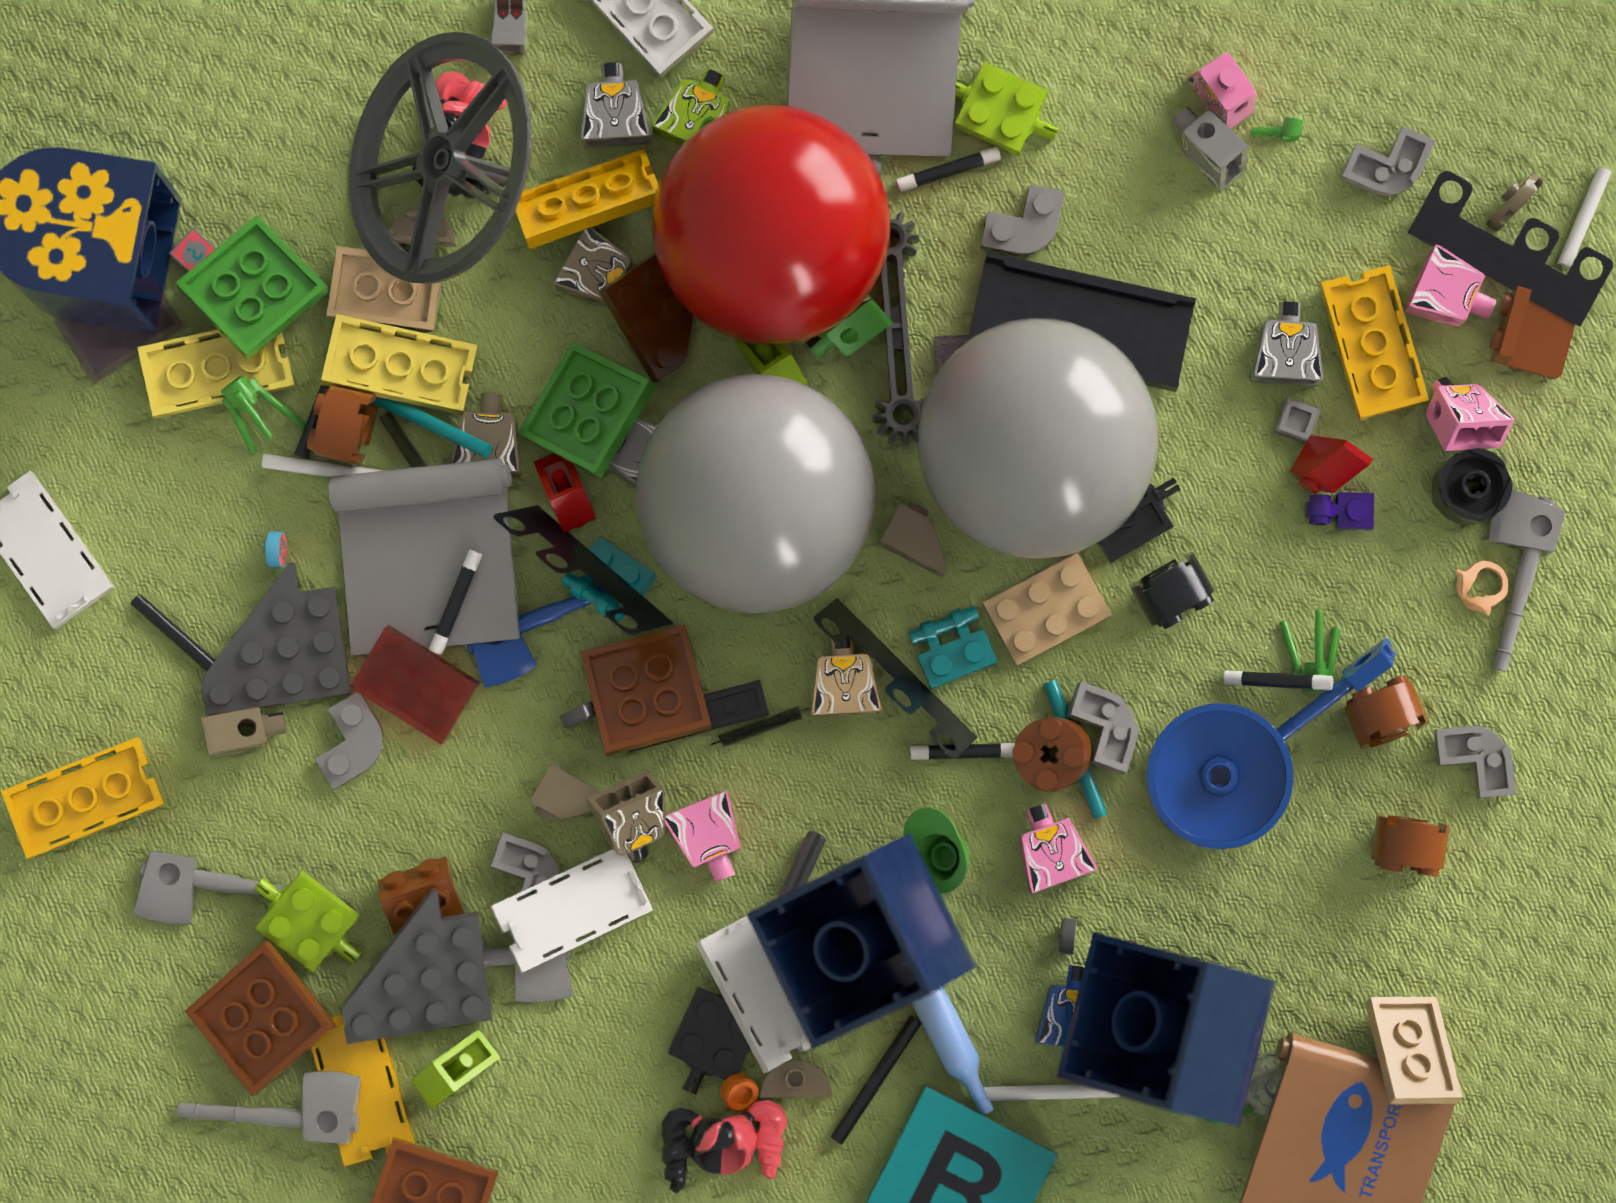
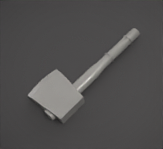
M1513 489L1506 506L1491 518L1488 540L1523 549L1514 581L1512 599L1506 612L1507 617L1492 669L1500 672L1507 671L1510 657L1513 655V646L1521 618H1523L1522 614L1525 603L1532 588L1541 552L1550 554L1555 552L1566 510L1554 506L1555 501L1545 497L1535 498Z
M151 851L148 861H143L141 865L140 878L142 882L134 915L161 923L191 924L195 888L225 893L260 896V898L264 896L254 890L259 881L198 870L197 858ZM272 884L279 890L285 887L283 885Z
M509 947L483 949L485 967L515 964V1001L548 1002L573 996L567 962L570 959V950L520 973ZM558 947L548 953L543 954V957L545 958L547 956H550L562 949L561 947Z
M334 1071L304 1073L302 1110L271 1107L246 1108L239 1105L236 1107L206 1105L200 1102L197 1104L180 1103L178 1106V1117L303 1128L304 1141L348 1144L352 1141L353 1132L357 1133L359 1130L360 1116L357 1114L361 1077Z

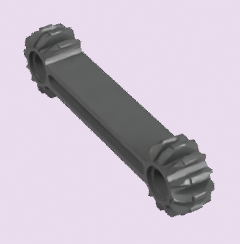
M890 212V233L898 238L899 244L893 248H888L880 273L883 312L893 322L884 329L890 403L877 400L875 408L883 413L873 415L872 419L875 423H885L877 429L879 436L886 434L888 431L891 432L888 444L893 445L896 437L899 436L901 437L902 447H908L909 435L918 443L917 429L925 397L919 401L913 399L902 255L915 257L917 249L911 244L918 243L920 237L918 234L910 233L915 228L913 221L902 225L904 213L899 212L896 219L892 220ZM887 262H893L896 266L899 303L896 307L891 306L889 303ZM895 350H901L903 353L906 391L904 396L898 395L896 391L893 353ZM899 408H906L912 413L913 420L907 425L898 424L893 418V413Z

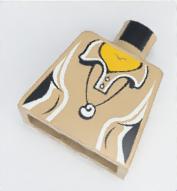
M851 636L842 643H836L831 639L832 656H821L817 660L812 717L881 713V703L869 654H854L853 638Z

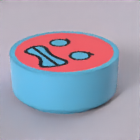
M270 531L265 540L266 563L269 567L283 568L286 564L288 550L285 532Z

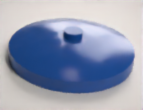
M1206 704L1190 709L1176 717L1160 733L1151 750L1148 761L1147 784L1156 812L1162 821L1178 836L1188 842L1206 848H1235L1249 844L1262 837L1280 820L1287 808L1293 789V764L1287 745L1271 723L1259 714L1233 704Z

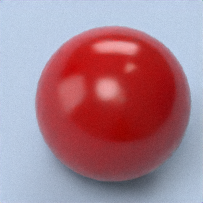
M751 106L732 111L709 122L690 136L673 156L661 178L654 200L652 218L653 243L657 261L667 284L676 298L698 320L713 330L733 339L755 344H788L807 340L824 333L841 323L865 300L877 281L886 259L890 239V210L886 191L875 165L858 142L840 126L813 112L791 106Z

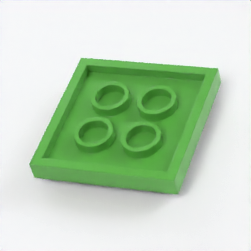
M258 215L175 282L177 288L247 360L329 292L328 286Z
M571 342L517 434L602 478L652 394L656 384L613 361Z

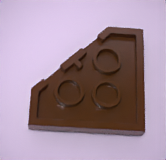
M654 251L598 291L653 383L660 382L686 362L693 315L676 298L667 284Z

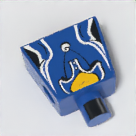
M1068 965L1066 987L1050 985L1034 1042L1064 1046L1084 967Z

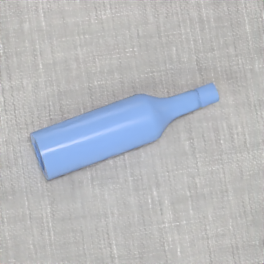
M944 987L911 1003L946 1072L965 1085L981 1115L993 1111L994 1108L979 1079V1055Z

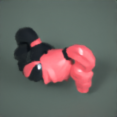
M458 72L443 73L435 81L448 129L484 86V84L476 80L470 82L463 74ZM506 99L497 110L503 109L507 105ZM487 124L466 150L465 155L478 159L485 155L490 143V133ZM416 164L412 165V171L416 170ZM466 177L465 180L484 194H489V189L478 180ZM424 179L416 180L422 187ZM455 183L449 187L448 194L454 197L462 194L467 198H475Z
M769 1099L757 1101L747 1111L742 1112L741 1115H733L723 1119L703 1118L694 1111L682 1107L669 1111L662 1121L664 1146L661 1161L666 1165L664 1178L671 1183L669 1189L676 1194L684 1188L688 1172L687 1157H692L704 1171L712 1174L729 1175L740 1171L752 1160L755 1150L759 1151L758 1162L762 1166L761 1173L768 1179L776 1178V1170L780 1167L782 1160L780 1154L783 1152L784 1140L781 1136L787 1126V1115L782 1106ZM755 1121L759 1122L760 1125L757 1133L754 1128ZM688 1125L693 1129L691 1138L685 1135L684 1128Z

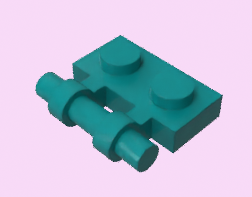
M600 536L589 548L591 552L642 596L657 580L653 571ZM568 572L562 579V584L571 589L570 592L579 600L585 599L596 606L595 610L604 617H606V611L622 607L608 593L602 594L594 587L597 583L586 574L578 578L571 572ZM617 614L615 618L617 621H620L625 615Z
M975 606L965 610L955 609L950 611V616L933 623L930 620L920 623V628L908 632L913 646L926 641L930 651L917 655L930 690L998 662L985 630L982 629L972 634L969 631L967 624L980 619ZM956 629L960 639L941 646L937 636Z

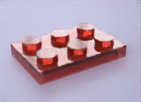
M387 625L350 688L442 745L480 682L397 629Z

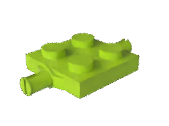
M986 62L983 63L977 78L970 83L969 87L956 82L955 97L961 99L962 103L954 128L1000 149L1019 156L1025 141L1032 136L1033 132L1053 142L1059 127L1040 120L1041 107L1048 94V90Z
M303 870L299 872L290 884L281 890L268 882L264 877L254 887V890L270 901L267 913L258 922L255 929L312 973L325 957L334 952L345 958L351 965L361 954V951H358L344 940L348 929L357 920L359 913Z

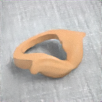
M1479 561L1465 571L1457 569L1455 572L1457 575V594L1464 605L1470 610L1483 612L1489 616L1491 608L1501 602L1508 593V578L1505 571L1499 565L1492 562ZM1481 569L1493 570L1499 576L1501 588L1496 595L1476 596L1474 598L1467 596V592L1472 587V583Z

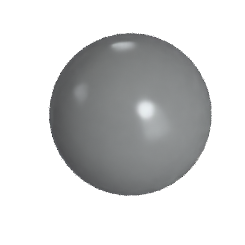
M1054 319L1011 321L990 328L970 339L953 353L933 379L924 399L918 426V451L921 468L926 484L941 511L960 531L977 543L991 550L1015 557L1035 559L1065 556L1084 550L1109 536L1136 509L1148 488L1157 460L1158 425L1156 412L1145 382L1134 365L1114 344L1099 334L1076 324Z
M766 374L737 375L711 382L695 390L670 409L658 423L647 442L637 474V512L644 539L651 553L666 574L680 587L708 604L729 611L769 613L793 608L812 600L828 590L850 568L860 553L870 531L874 515L875 479L872 464L860 434L849 418L831 400L807 385L792 379Z

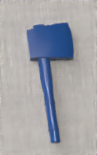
M600 586L595 587L602 594L607 593ZM575 596L550 603L519 615L521 639L467 644L470 653L475 655L483 686H494L511 681L537 667L522 634L553 622L568 613L581 608L584 609V607L591 605V603L585 599L579 600Z
M1384 638L1341 671L1344 677L1333 685L1332 690L1324 691L1278 727L1276 730L1285 741L1297 731H1301L1300 729L1352 689L1355 688L1359 692L1392 667L1394 657L1397 655L1393 650L1390 640Z

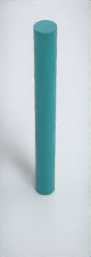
M376 397V400L372 402L484 458L489 457L493 447L491 444L409 404Z
M1057 680L1043 684L1055 717L1072 720L1067 717L1068 709ZM1089 767L1087 773L1080 780V784L1094 819L1107 815Z

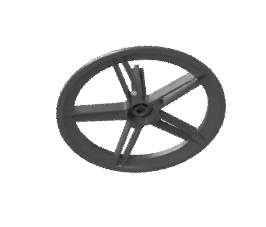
M449 32L431 36L420 41L403 53L388 68L371 93L360 117L352 146L349 168V196L352 215L359 237L369 255L382 269L398 279L418 284H434L447 281L467 271L479 262L498 241L510 222L520 200L527 177L531 153L529 104L524 86L514 65L497 46L488 40L473 34ZM463 60L474 62L486 69L492 77L448 129L432 69L451 61ZM411 87L424 140L423 146L417 153L377 165L382 138L390 117L400 99ZM505 99L509 107L513 130V150L510 168L465 155L466 150ZM416 164V170L376 179L377 175ZM466 177L478 180L500 197L499 203L465 180ZM424 179L408 253L393 239L385 225L379 207L377 189ZM455 183L493 209L494 212L481 231L469 243L447 256L432 259L449 187Z

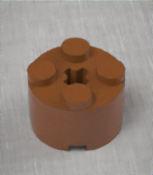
M335 385L327 388L324 394L319 393L314 405V414L319 416L316 429L312 428L309 433L307 449L314 450L315 455L360 465L365 457V454L359 453L361 445H369L374 428L377 406L370 405V403L376 400V396Z
M1406 675L1387 681L1386 687L1374 692L1373 687L1352 694L1353 698L1346 701L1347 706L1344 708L1360 749H1365L1368 745L1370 748L1389 743L1408 735L1407 727L1416 725L1417 730L1429 723L1412 681H1408Z
M1048 717L1030 723L1021 731L1016 739L1012 754L1016 769L1025 782L1043 791H1056L1072 786L1084 777L1090 766L1092 749L1087 733L1079 724L1062 717ZM1047 747H1058L1059 752L1056 754L1058 761L1055 759L1048 760L1047 755L1049 751Z
M1377 815L1371 859L1375 860L1376 866H1381V869L1403 872V866H1410V870L1417 871V874L1439 877V871L1444 869L1450 825L1439 822L1438 825L1428 824V820L1388 815L1387 818L1383 815Z

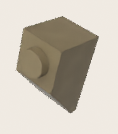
M909 502L908 506L900 503L879 545L943 578L947 566L933 521L926 517L928 511L912 502Z
M551 764L530 802L537 806L534 813L553 823L556 817L564 821L592 813L586 798L600 791Z

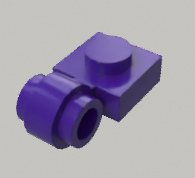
M1338 492L1336 493V505L1334 502H1331V495H1309V502H1305V517L1309 518L1310 525H1330L1331 518L1335 517V529L1372 530L1374 529V493Z

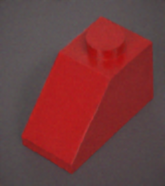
M1310 435L1289 472L1300 479L1298 484L1311 493L1317 494L1318 491L1334 493L1368 467L1373 458L1347 440Z
M553 453L533 462L563 533L574 528H580L586 523L597 519L572 463Z

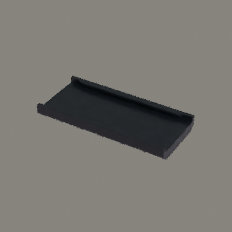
M987 252L967 342L990 328L1011 321L1054 319L1070 322L1089 329L1114 344L1131 361L1143 378L1146 386L1176 392L1179 386L1178 382L1196 298Z

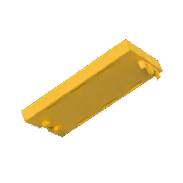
M643 148L522 191L515 211L529 249L537 250V246L653 206L659 184Z
M1390 265L1362 272L1360 275L1361 280L1351 282L1350 277L1345 276L1321 282L1320 290L1358 421L1426 404L1429 401ZM1389 293L1392 294V298H1393V301H1394V305H1395L1396 311H1394L1393 304H1392L1391 297H1390V294H1389ZM1399 327H1401L1402 332H1403V336H1404L1405 343H1406L1405 346H1404V342H1403V339H1402V336H1401V332H1400ZM1409 360H1411V363H1412V367H1413L1414 374H1415V377H1416L1415 380H1414V377H1413V374H1412V370H1411V367H1410Z
M139 737L0 791L26 859L34 858L166 805L156 778L148 779L144 767L150 765ZM115 751L117 753L100 761L97 760L98 758L113 753ZM82 765V768L77 769L65 775L63 774V772ZM45 779L48 780L45 783L29 788V786L32 784H35ZM138 808V811H135L123 817H119L122 814H125ZM104 822L103 825L85 831V829ZM67 836L70 837V838H68V839H65V840H63V841H60V842H58V843H55V844L51 845V843L54 842V841H57V840L62 839V838L67 837Z
M342 1014L331 1017L337 1026L311 1047L317 1071H334L361 1077L357 1114L360 1116L359 1130L357 1133L353 1132L351 1143H337L344 1167L374 1158L372 1151L383 1147L386 1154H388L393 1137L416 1144L387 1038H381L384 1052L381 1051L378 1039L347 1044ZM317 1048H319L320 1055H321V1058H322V1062H323V1065H324V1069H323V1067H322L321 1060H320V1056H319V1053H318V1049H317ZM386 1066H389L394 1087H391ZM396 1101L399 1102V1106H400V1109H401L402 1117H403V1120H404V1122H402V1123H401V1120H400V1116H399V1112H398V1109H397Z

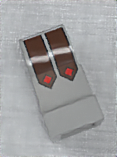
M494 0V22L491 43L497 46L503 53L526 54V0Z

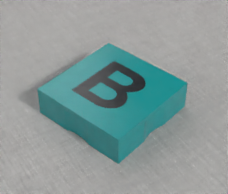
M924 1084L901 1129L899 1140L888 1162L881 1169L864 1203H1034L1058 1154Z

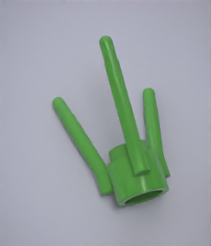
M243 374L221 390L225 397L222 402L229 409L252 455L256 454L257 450L238 409L240 412H247L266 439L272 437L271 432L252 407L259 400L255 396L256 393L300 428L304 429L306 422L262 388L254 377L248 381Z
M1317 609L1315 611V662L1304 663L1305 670H1302L1288 624L1285 620H1282L1280 625L1294 674L1333 676L1334 681V665L1339 628L1335 626L1332 629L1327 663L1323 662L1322 610ZM1302 689V692H1306V691H1326V690Z

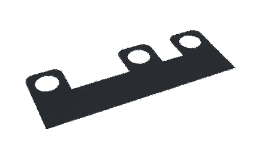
M1450 171L1440 173L1407 233L1433 247L1437 244L1445 248L1484 275L1511 290H1514L1517 286L1531 289L1530 300L1581 327L1613 268L1612 260L1590 247H1584L1579 251L1567 275L1545 264L1559 239V233L1555 228L1537 218H1530L1525 222L1512 246L1459 217L1472 193V185L1469 181ZM1455 181L1460 184L1462 197L1456 203H1446L1441 199L1439 190L1444 182ZM1533 228H1542L1549 236L1548 245L1542 250H1533L1526 243V235ZM1595 257L1600 260L1603 266L1600 277L1589 280L1582 276L1580 264L1585 258Z
M538 505L493 515L500 525L515 536L539 533L554 547L536 551V556L553 571L564 574L582 570L618 601L623 607L606 611L605 615L623 632L634 635L674 624L673 621L568 531L563 533L560 524ZM505 517L515 518L523 523L525 529L522 531L514 530L508 527L503 519ZM555 554L562 557L567 562V567L560 568L552 565L546 559V555ZM617 614L627 615L637 623V627L633 629L627 628L618 623L615 616Z
M838 598L814 616L815 623L833 641L842 643L851 636L894 678L885 687V691L907 714H913L922 706L938 722L929 734L951 758L957 759L977 738ZM823 618L831 620L840 631L839 636L831 634L823 626ZM893 689H899L904 692L910 699L911 706L907 707L901 704L895 698ZM938 733L947 735L953 741L956 748L955 751L948 750L940 743L937 736Z

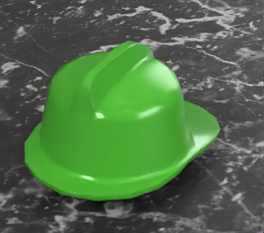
M933 808L918 809L905 822L903 836L911 833L939 892H951L958 888L965 879L970 859L969 849L965 841L959 837L955 826L948 816L940 810Z

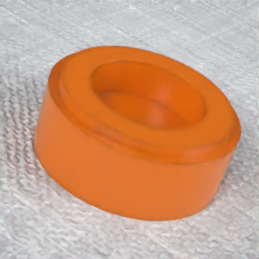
M745 1073L731 1075L723 1082L720 1089V1096L729 1109L737 1112L750 1108L756 1102L759 1094L757 1084Z

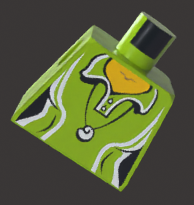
M706 69L699 85L686 79L682 80L652 124L653 134L682 146L690 136L698 131L703 120L709 116L717 118L729 113V99L719 94L726 78L714 70Z

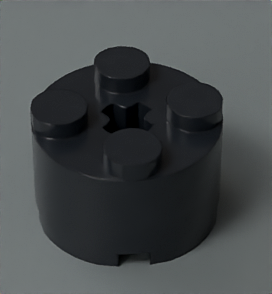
M1480 448L1469 449L1455 454L1438 468L1433 477L1431 488L1433 505L1444 517L1461 525L1479 524L1493 517L1506 506L1512 493V480L1505 467V463L1495 453ZM1470 480L1474 481L1473 488L1478 490L1473 494L1468 491L1469 487L1465 484Z
M1194 552L1184 555L1187 559L1186 562L1182 561L1178 564L1176 559L1141 578L1142 587L1137 584H1133L1130 587L1152 626L1158 624L1159 627L1163 626L1164 629H1167L1183 619L1181 613L1193 608L1195 611H1198L1214 602L1211 594L1215 589Z

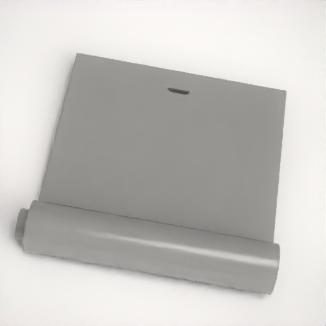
M792 0L786 106L813 112L840 126L858 142L867 154L951 156L961 14H966L968 8L973 7L975 0Z
M501 458L330 477L328 485L329 499L332 509L339 513L351 656L429 648L469 549L483 555L446 646L521 639L511 533L493 517L494 514L509 511L507 486H511L512 483L511 470L509 465L503 464ZM505 517L503 519L504 523L511 528L510 517Z

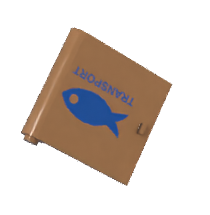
M1289 1033L1286 1038H1280L1276 1047L1275 1057L1279 1059L1283 1072L1239 1203H1422L1455 1103L1389 1104L1378 1058L1294 1033Z

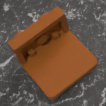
M1517 286L1509 294H1505L1501 301L1499 315H1502L1499 328H1495L1491 337L1489 348L1493 349L1490 362L1546 378L1557 379L1563 372L1575 324L1530 300L1531 289Z
M446 856L439 859L425 860L419 866L405 871H394L387 874L384 878L377 880L380 903L394 936L432 888H436L438 892L441 917L465 913L455 890L451 867Z

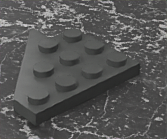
M295 562L288 563L202 677L201 685L206 716L255 707L266 708L351 694L336 588L329 587L300 592Z
M432 888L429 890L341 1004L347 1044L492 1019L477 911L441 917L437 889Z

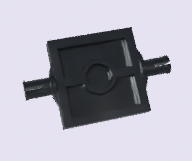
M1172 477L1156 488L1149 483L1144 496L1134 512L1119 528L1096 543L1102 548L1110 564L1174 527L1164 510L1163 500L1181 491L1178 484L1167 491L1165 490L1176 484L1175 478Z
M699 986L695 990L667 1051V1054L684 1061L691 1068L682 1089L688 1092L690 1090L695 1095L705 1075L717 1076L726 1080L731 1075L739 1073L750 1050V1046L723 995L714 994Z

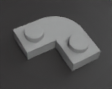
M1402 126L1388 157L1356 144L1340 179L1376 195L1393 196L1408 190L1419 178L1435 140Z
M1030 184L1023 218L988 211L980 249L1014 256H1029V254L1043 249L1052 241L1056 233L1065 191Z
M1080 681L1076 684L1067 717L1099 729L1090 763L1121 775L1126 774L1138 737V725H1135L1131 711L1124 704L1126 700L1117 694Z
M361 691L352 694L328 709L346 739L315 758L333 790L338 789L372 768L382 749L384 735L381 725Z
M1483 726L1434 730L1437 766L1473 763L1477 798L1516 795L1512 754L1509 746L1505 745L1496 733Z
M504 832L501 833L490 868L523 879L520 892L560 874L557 863L546 848ZM561 878L550 882V886L561 882ZM533 890L521 897H518L517 901H520L535 894V891Z

